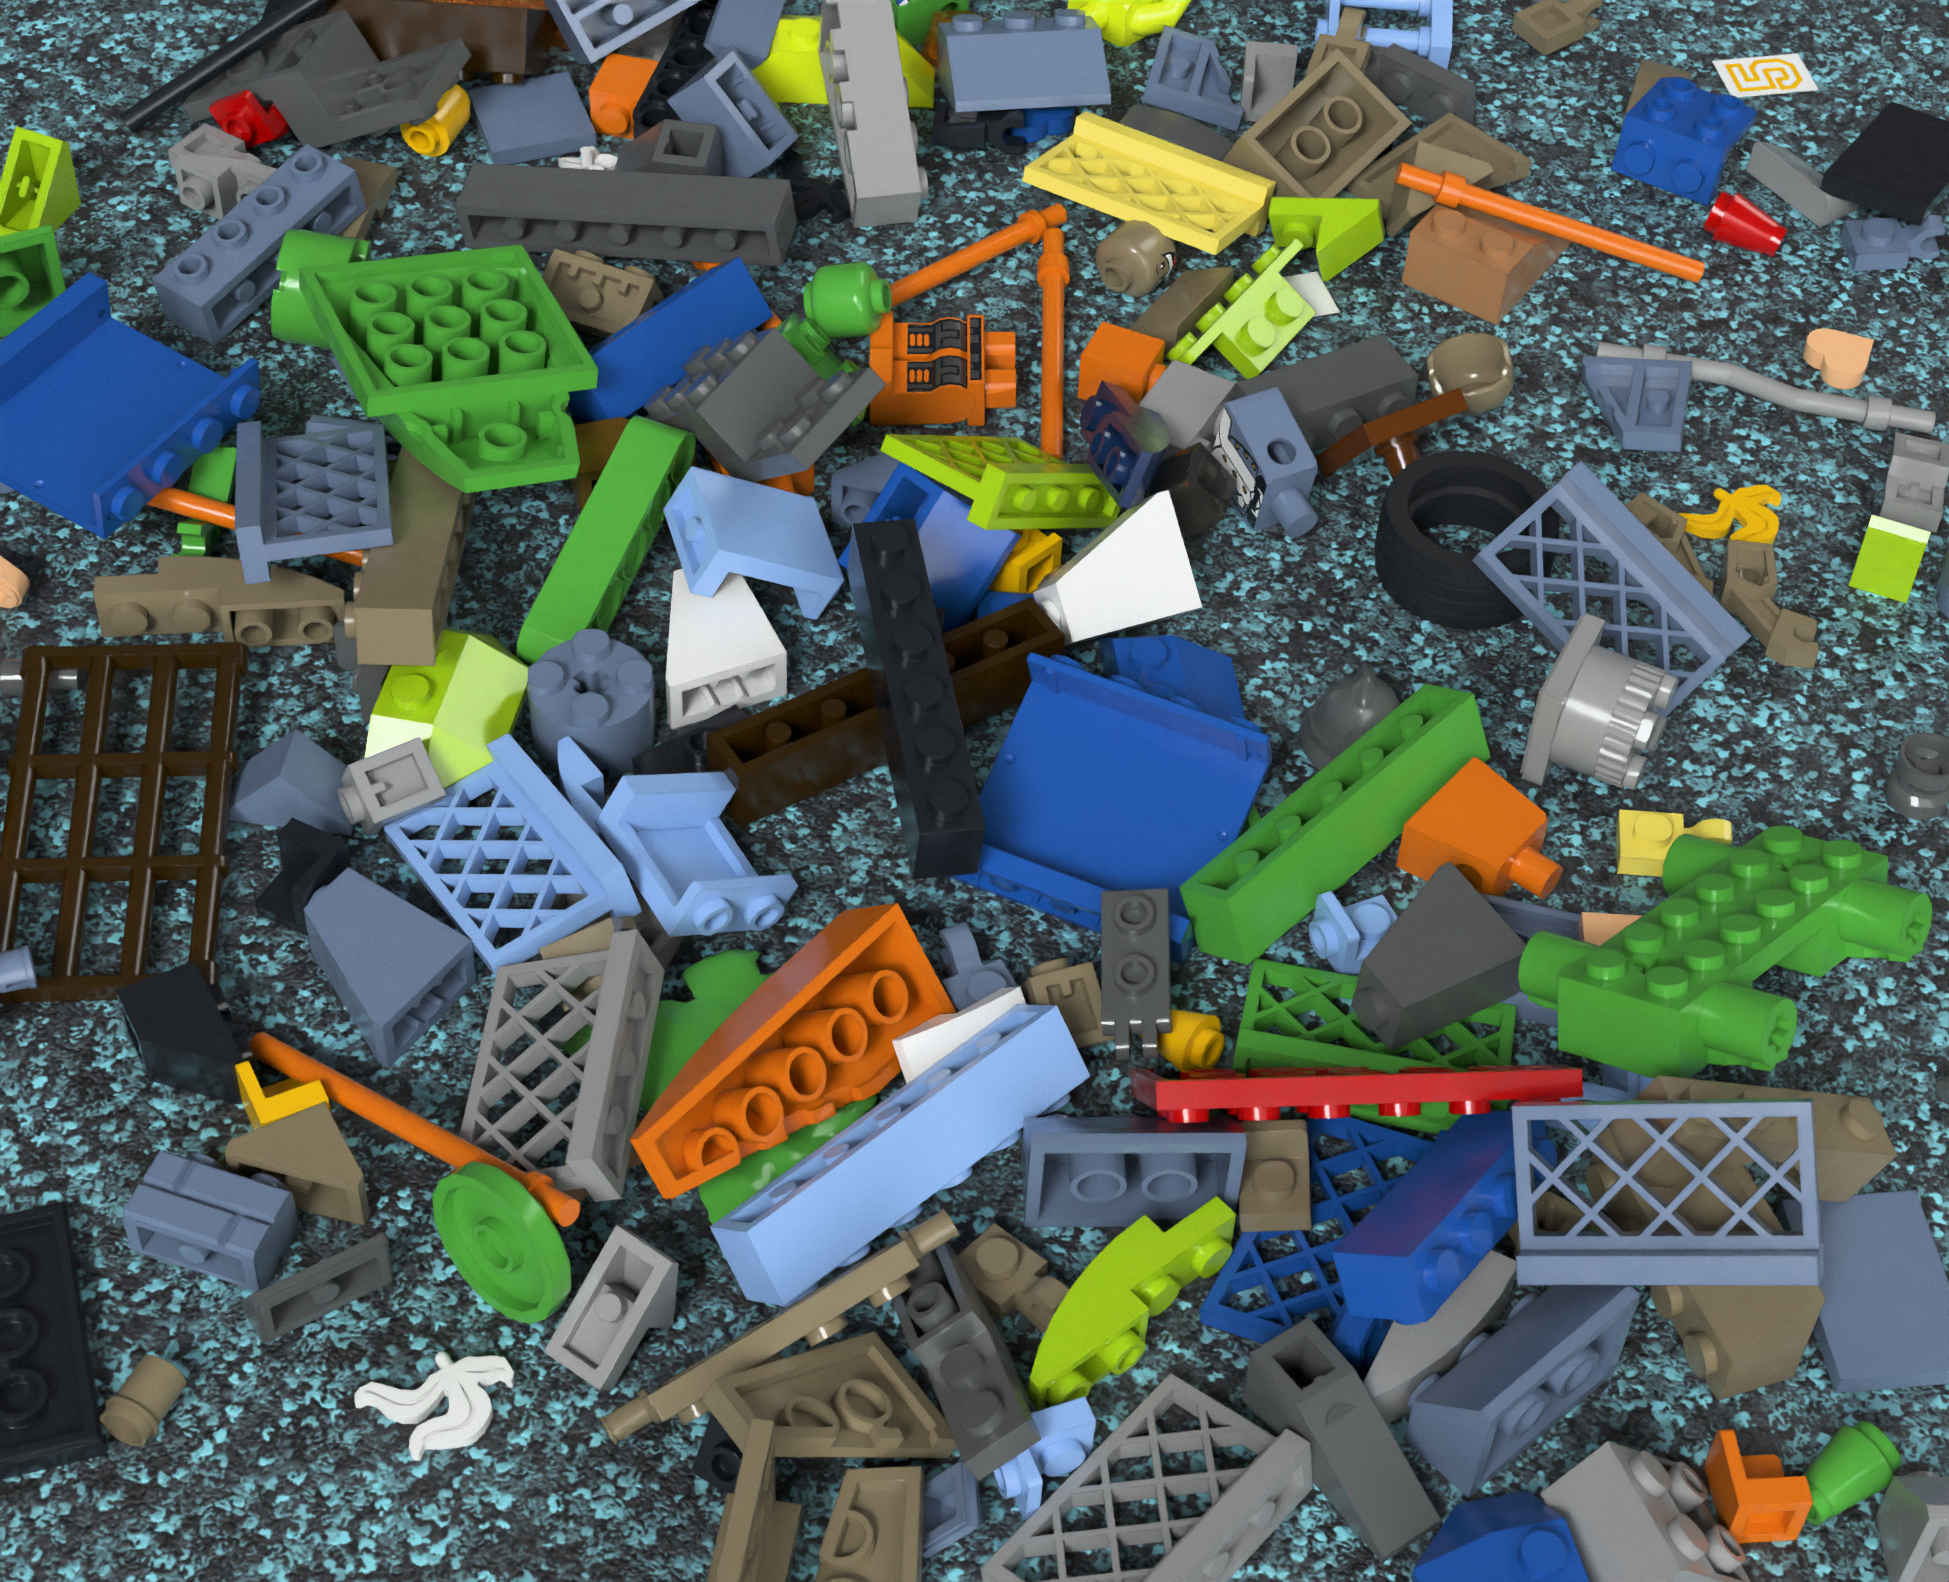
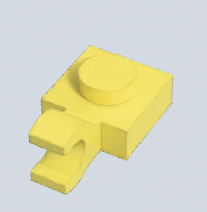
M1619 809L1616 824L1617 874L1662 877L1667 852L1680 835L1690 834L1731 845V822L1717 818L1706 819L1693 827L1684 828L1683 814Z

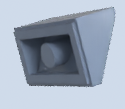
M718 0L703 46L714 56H717L725 47L732 43L752 70L766 60L786 0Z

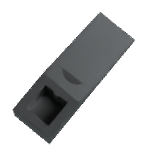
M1309 1317L1250 1352L1242 1400L1273 1436L1278 1438L1287 1428L1311 1443L1313 1483L1382 1563L1440 1526L1441 1518L1358 1373Z

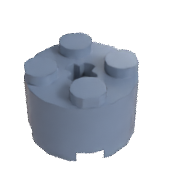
M582 629L573 636L572 640L547 650L536 663L528 668L527 690L535 752L549 768L559 772L558 740L568 735L600 771L608 770L609 778L617 777L633 769L632 759L653 748L654 732L657 725L653 667L635 648L620 641L610 639L603 630Z

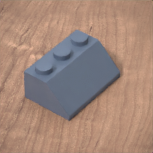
M1083 10L1055 11V17L1035 18L1033 13L1016 11L1005 13L1003 20L983 21V17L976 14H960L953 16L952 22L938 23V85L955 112L1111 104V91L1101 28L1090 15L1086 16V12Z
M1055 1114L1043 1118H1024L1021 1148L1024 1227H1129L1143 1215H1146L1158 1227H1173L1215 1196H1218L1236 1213L1247 1148L1246 1132L1234 1117H1209L1210 1121L1196 1123L1167 1122V1117H1139L1132 1114H1122L1114 1117H1069Z
M1553 1285L1541 1296H1538L1535 1292L1527 1294L1510 1312L1505 1326L1492 1336L1486 1332L1476 1336L1463 1350L1457 1365L1443 1377L1437 1373L1431 1374L1419 1384L1408 1400V1407L1411 1409L1404 1441L1469 1499L1615 1373L1641 1294L1631 1285Z

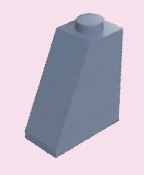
M349 867L332 883L319 888L309 900L308 905L303 908L312 954L375 1058L387 1068H390L477 982L471 939Z

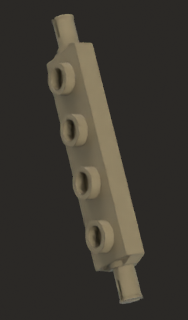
M942 1209L938 1214L907 1232L905 1229L898 1233L900 1237L898 1240L648 1392L644 1388L637 1391L638 1396L606 1416L600 1417L614 1444L617 1445L619 1441L653 1421L656 1424L661 1420L664 1422L676 1414L683 1425L693 1421L709 1411V1408L702 1399L715 1379L781 1360L783 1358L779 1351L805 1336L810 1347L849 1324L843 1312L868 1297L872 1306L876 1308L908 1289L912 1284L906 1274L920 1266L919 1263L923 1261L922 1257L953 1237L959 1236L947 1212Z

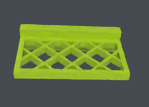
M886 434L880 450L973 499L974 501L967 520L985 530L1107 528L1117 519L1121 506L1117 505L1088 464H1069L1018 437Z

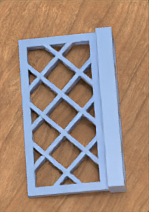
M509 733L486 745L493 762L444 789L446 796L443 801L382 826L388 840L464 936L472 940L473 949L495 977L498 967L525 962L540 953V948L567 937L607 912L612 917L631 915L634 917L642 912L622 863ZM494 788L497 791L491 807H468L471 800ZM428 825L440 826L434 840H409L407 838ZM459 826H482L476 840H453ZM500 826H524L518 841L495 840ZM444 859H467L461 874H438ZM486 859H510L504 874H480ZM528 859L552 860L547 875L522 873ZM471 893H495L489 909L465 908ZM514 893H539L532 909H507ZM556 894H583L585 896L584 899L565 910L551 909ZM499 928H524L522 935L497 950L493 947L492 944Z

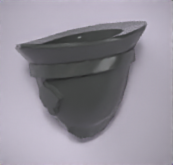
M1363 663L1355 675H1350L1332 684L1324 695L1318 697L1315 703L1305 710L1299 729V736L1303 752L1318 771L1328 765L1399 706L1396 693L1390 686L1376 677L1371 664Z

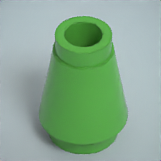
M1861 1420L1853 1427L1843 1425L1837 1430L1802 1475L1807 1478L1813 1500L1806 1520L1819 1526L1828 1518L1838 1515L1889 1487L1894 1476L1893 1473L1901 1467L1902 1463L1897 1449L1879 1428L1867 1421Z

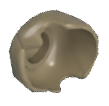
M1464 333L1444 340L1431 350L1427 356L1428 380L1432 397L1460 388L1469 408L1460 415H1482L1501 406L1513 389L1514 368L1509 347L1503 339L1487 333Z

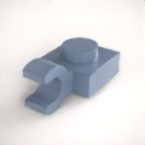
M1930 214L1922 225L1910 223L1902 228L1896 217L1845 220L1841 232V240L1853 272L1907 268L1908 260L1911 257L1922 260L1939 257L1940 250L1935 238L1927 237L1945 235L1946 229L1941 217L1935 214Z
M964 922L940 930L939 936L946 948L939 950L937 956L945 972L950 976L941 980V984L957 1013L1001 988L1018 987L1002 959L982 964L975 939Z

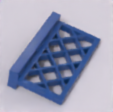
M1307 1116L1305 1121L1307 1122L1311 1184L1317 1182L1326 1201L1311 1205L1312 1225L1336 1218L1345 1237L1310 1248L1301 1230L1243 1232L1199 1310L1200 1320L1202 1324L1265 1344L1293 1327L1294 1324L1291 1318L1327 1307L1334 1322L1326 1337L1352 1365L1362 1382H1364L1394 1320L1351 1317L1346 1301H1344L1345 1297L1341 1283L1329 1285L1319 1265L1334 1261L1332 1251L1355 1228L1347 1213L1378 1204L1405 1176L1402 1175L1384 1181L1375 1163L1394 1156L1418 1162L1446 1131L1441 1129L1433 1143L1351 1117L1309 1118ZM1323 1133L1348 1141L1353 1150L1319 1161L1313 1147L1320 1134ZM1362 1167L1372 1186L1338 1196L1329 1178ZM1289 1233L1298 1252L1263 1264L1257 1252L1260 1243ZM1308 1270L1317 1290L1282 1301L1272 1281ZM1261 1285L1270 1303L1269 1306L1248 1313L1226 1306L1232 1294ZM1344 1301L1342 1307H1340L1338 1302Z

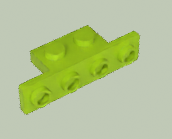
M1296 237L1282 251L1275 244L1268 248L1250 266L1257 275L1252 278L1246 272L1223 294V297L1229 304L1224 308L1217 302L1196 322L1195 326L1201 332L1196 338L1191 332H1188L1171 348L1166 356L1171 361L1175 359L1191 365L1212 343L1246 380L1258 376L1316 314L1315 310L1278 273L1304 246L1301 241Z

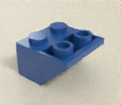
M900 462L862 523L915 519L935 607L945 608V633L965 625L1021 535L1013 529L985 530L968 521L967 517L973 500ZM850 542L837 561L846 569L848 567Z

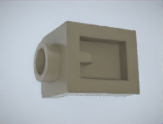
M1060 958L1042 963L1030 969L1032 977H1029L1021 986L1023 996L1031 1005H1057L1079 1052L1110 1044L1115 1039V1036H1103L1101 989L1092 961L1071 967L1068 958Z
M1302 1119L1239 1122V1125L1246 1132L1247 1139L1239 1190L1241 1232L1312 1230L1307 1122Z

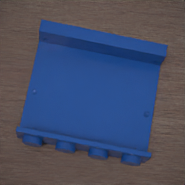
M88 272L0 342V482L95 535L106 539L122 524L133 520L139 514L142 507L164 488L174 485L181 474L203 454L212 452L220 440L237 426V423L248 420L255 414L261 405L260 396L262 395L258 361L251 357L239 368H233L230 371V376L225 378L112 318L107 281Z
M1030 652L1027 664L1032 680L979 795L986 830L978 872L946 877L1101 934V891L1168 888L1170 899L1171 960L1185 965L1196 938L1179 886L1240 837L1272 762L1270 736L1264 734L1259 726L1246 719L1230 717L1226 721L1206 714L1199 705L1186 698L1170 696L1166 700L1146 693L1138 683L1129 678L1111 675L1106 679L1086 672L1081 664L1069 657L1054 654L1049 659Z

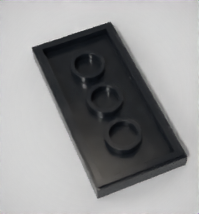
M1891 101L1825 171L1820 189L1823 192L1910 223L1922 225L1949 193V121Z
M66 1201L0 1215V1480L107 1455L103 1427L100 1421V1407L71 1220Z

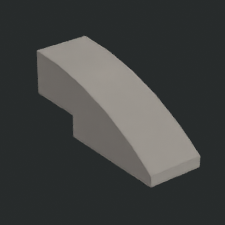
M1490 1250L1470 1275L1442 1304L1436 1314L1427 1322L1402 1325L1393 1321L1363 1382L1386 1424L1399 1419L1411 1411L1408 1407V1400L1423 1380L1434 1373L1441 1377L1446 1375L1457 1365L1461 1353L1476 1336L1483 1332L1490 1335L1509 1301L1517 1273L1516 1260Z

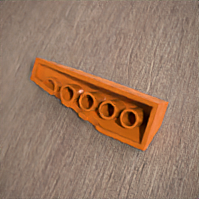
M892 903L841 912L763 982L716 1029L679 1071L629 1139L663 1199H673L739 1165L741 1159L754 1152L768 1150L788 1140L787 1135L807 1125L819 1124L836 1115V1110L853 1101L865 1100L879 1093L902 1071L892 1040L937 1015L957 1013L899 904Z

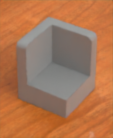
M1246 41L1240 104L1243 109L1241 121L1257 122L1293 89L1298 45Z

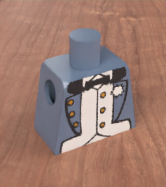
M1277 387L1226 402L1207 474L1250 529L1258 531L1280 523L1289 537H1298L1307 533L1318 521L1317 514L1308 502L1318 466L1316 458L1281 392Z

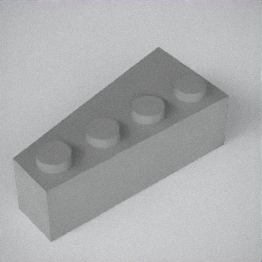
M822 0L817 51L853 228L916 222L920 200L928 198V181L924 166H917L918 133L915 122L910 121L908 86L906 78L902 73L891 0Z

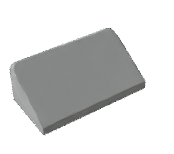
M1761 141L1753 145L1747 172L1818 227H1823L1858 210L1859 204L1823 192L1820 189L1823 175L1787 148Z

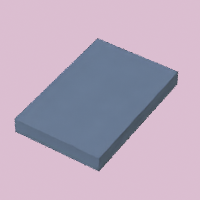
M1916 1190L1856 1194L1845 1203L1819 1201L1821 1240H1824L1825 1271L1819 1287L1826 1299L1813 1329L1834 1393L1949 1384V1281ZM1797 1199L1781 1200L1776 1215L1784 1231H1803L1802 1204Z

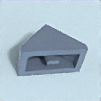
M295 729L241 764L231 790L228 821L284 827L291 818H295L327 833L352 835L355 824L352 825L348 821L337 793V789L343 787L342 777L347 766Z

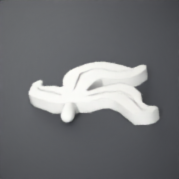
M441 1351L435 1356V1362L440 1370L431 1374L421 1387L415 1390H401L371 1381L355 1392L356 1408H363L367 1405L377 1407L387 1419L401 1424H417L425 1420L438 1407L444 1396L448 1397L449 1409L446 1415L432 1418L416 1426L410 1436V1456L413 1460L419 1461L425 1450L465 1447L476 1442L485 1433L493 1417L491 1400L482 1388L489 1387L499 1381L505 1382L507 1387L513 1388L515 1372L505 1357L496 1355L467 1356L454 1363L447 1352Z

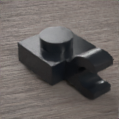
M938 102L932 124V146H947L954 151H968L973 148H985L987 140L994 143L997 149L1003 153L1010 155L1020 154L1024 150L1025 136H1011L1005 129L1010 127L1023 128L1025 112L1019 109L1000 112H955L949 102Z

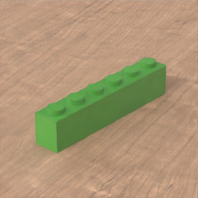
M1430 684L1423 685L1179 886L1199 951L1244 965H1248L1255 958H1259L1270 945L1295 924L1307 917L1308 913L1316 907L1318 894L1328 891L1334 892L1342 887L1352 875L1373 857L1386 850L1390 843L1402 834L1404 824L1474 756L1485 763L1491 756L1474 693Z

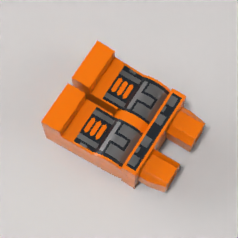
M891 310L890 313L883 314L879 329L870 335L869 367L886 383V386L870 402V426L952 424L967 419V426H985V409L1016 408L1015 332H984V315H967V322L959 318L946 317L932 323L894 322V313Z

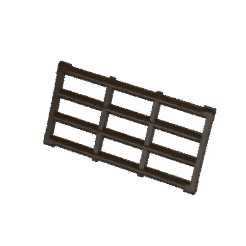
M214 642V644L56 647L55 645L24 648L20 667V677L24 680L14 755L7 759L6 774L10 777L0 847V952L14 949L23 884L62 883L51 976L36 977L38 988H26L0 994V1004L118 1000L116 990L158 975L147 974L156 881L196 880L188 963L195 961L206 985L215 982L219 984L221 967L215 960L223 878L229 875L230 860L225 856L232 775L237 773L239 768V756L235 753L241 678L247 674L249 648L247 645L241 642ZM217 668L209 751L170 752L179 669ZM153 669L144 752L105 753L115 670ZM89 670L79 754H40L51 671ZM206 776L199 855L159 856L167 777ZM141 777L132 856L93 857L102 778ZM76 778L66 858L26 859L37 779ZM129 881L119 975L78 976L89 883Z

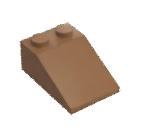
M1438 203L1410 231L1402 283L1498 325L1572 242L1459 204L1456 208H1451Z

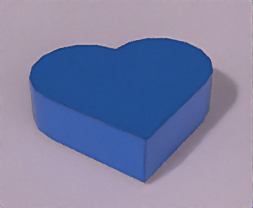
M1074 106L1019 109L1025 112L1023 128L1010 127L1009 133L1011 136H1025L1026 143L1038 142L1047 135L1065 134L1073 128Z

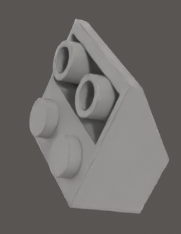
M1607 1441L1540 1493L1549 1507L1565 1517L1590 1582H1751L1741 1566L1746 1561L1741 1546L1726 1528L1716 1524L1704 1503L1708 1498V1493L1703 1482L1683 1462L1677 1463L1654 1456L1645 1450L1638 1451Z

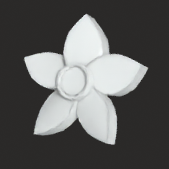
M594 146L582 147L580 149L581 159L575 157L557 158L560 168L613 171L618 159L611 154L599 155L598 150Z

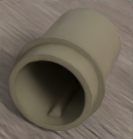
M153 1355L143 1356L117 1394L109 1397L106 1401V1409L100 1416L102 1425L120 1441L135 1447L144 1446L150 1437L156 1436L159 1431L158 1425L186 1387L185 1377L168 1361Z

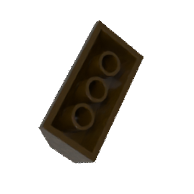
M332 0L326 4V15L346 9L380 62L461 38L471 57L458 75L460 77L459 80L474 81V71L492 72V82L524 84V74H542L558 28L548 9L413 0Z

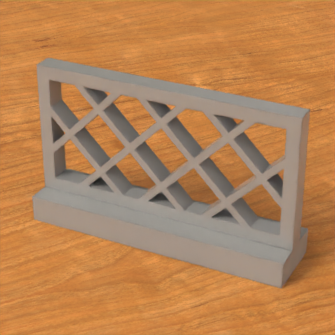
M638 929L612 933L609 950L498 967L459 1135L462 1139L490 1154L500 1146L510 1156L505 1162L526 1173L539 1171L551 1177L555 1183V1189L559 1191L585 1188L595 1202L622 1199L632 1146L629 1139L635 1130L665 972ZM603 975L602 984L581 1003L570 994L588 977ZM539 984L546 986L542 992L520 1011L517 1012L512 1008L517 988ZM562 1001L571 1011L542 1035L533 1025ZM588 1024L592 1028L590 1040L568 1059L558 1049ZM525 1033L535 1043L505 1068L500 1064L502 1052ZM550 1056L560 1067L530 1092L520 1082ZM576 1080L581 1085L579 1097L559 1115L555 1116L546 1105ZM513 1089L522 1100L495 1124L491 1125L487 1121L489 1109ZM538 1113L548 1124L517 1150L507 1139ZM562 1138L569 1142L565 1166L537 1169L533 1165Z
M1170 1373L980 1568L982 1581L1025 1582L1011 1572L1024 1558L1056 1554L1059 1579L1034 1582H1228L1313 1489L1311 1443L1287 1428L1277 1438ZM1175 1403L1199 1418L1200 1430L1157 1434L1155 1422ZM1243 1445L1258 1454L1248 1467L1215 1471L1212 1448ZM1203 1449L1206 1472L1163 1477L1160 1454ZM1151 1455L1154 1478L1110 1483L1109 1470L1119 1459ZM1100 1479L1102 1480V1484L1095 1485ZM1225 1490L1224 1493L1219 1497V1491ZM1210 1492L1211 1506L1201 1517L1169 1521L1166 1497ZM1157 1498L1160 1522L1115 1527L1113 1503ZM1105 1505L1107 1528L1062 1533L1061 1520L1072 1508ZM1054 1528V1534H1048ZM1174 1540H1179V1541L1172 1547V1541H1174ZM1163 1542L1165 1556L1154 1568L1121 1571L1118 1547ZM1110 1548L1112 1573L1067 1578L1065 1553Z

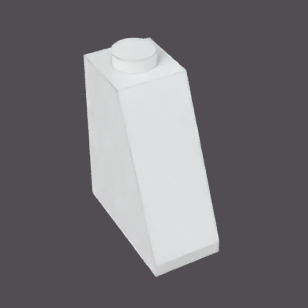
M1169 490L1156 493L1144 499L1138 506L1126 510L1033 592L1036 603L1064 633V647L1174 618L1202 607Z
M683 569L673 572L665 673L667 722L671 730L708 719L735 704L741 709L787 695V652L743 575L729 572L711 598L690 593Z

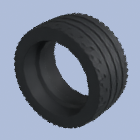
M1443 451L1442 453H1433L1430 456L1426 455L1422 459H1416L1412 464L1409 463L1391 481L1380 510L1375 539V567L1383 589L1405 611L1407 610L1413 616L1416 615L1421 620L1429 621L1431 624L1441 625V627L1463 630L1491 629V627L1497 628L1503 624L1507 625L1511 621H1516L1521 616H1525L1472 561L1476 555H1467L1443 548L1421 534L1420 530L1439 525H1468L1498 536L1546 494L1549 489L1546 488V485L1536 475H1533L1531 471L1524 469L1521 465L1515 464L1509 459H1503L1501 456H1494L1490 453L1485 454L1480 451ZM1550 507L1541 515L1542 537L1559 539V514ZM1529 526L1519 535L1529 536ZM1512 548V550L1496 555L1512 574L1531 576L1530 550ZM1543 551L1544 577L1550 578L1556 552Z

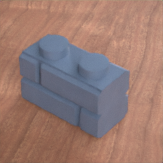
M159 1151L144 1176L143 1185H138L124 1207L122 1217L132 1251L255 1291L266 1288L278 1267L280 1257H284L297 1235L299 1226L293 1192L289 1191L278 1179L262 1173L252 1175L251 1178L225 1171L216 1160L207 1155L191 1153L185 1158L166 1151Z

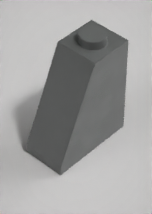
M1450 861L1441 865L1363 960L1351 1006L1355 1009V1013L1362 1025L1368 1030H1373L1386 1047L1393 1051L1518 994L1520 988L1518 979L1519 963L1526 944Z

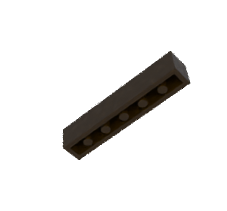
M1032 597L942 634L963 729L1022 703L1032 681L1027 664L1030 652L1049 659L1054 654L1063 655L1064 633ZM867 667L706 735L707 772H724L736 789L725 810L739 828L888 763Z

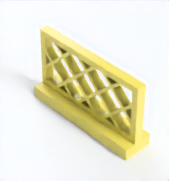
M1087 111L1076 117L1073 135L1025 166L1022 180L1025 183L1125 221H1146L1158 228L1164 236L1214 255L1221 252L1243 233L1257 237L1265 230L1270 201L1276 184L1275 181Z

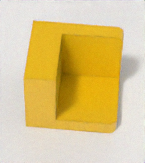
M249 1061L235 1065L242 1103L254 1130L322 1102H325L331 1113L329 1099L320 1079L303 1085L289 1078L261 1088Z

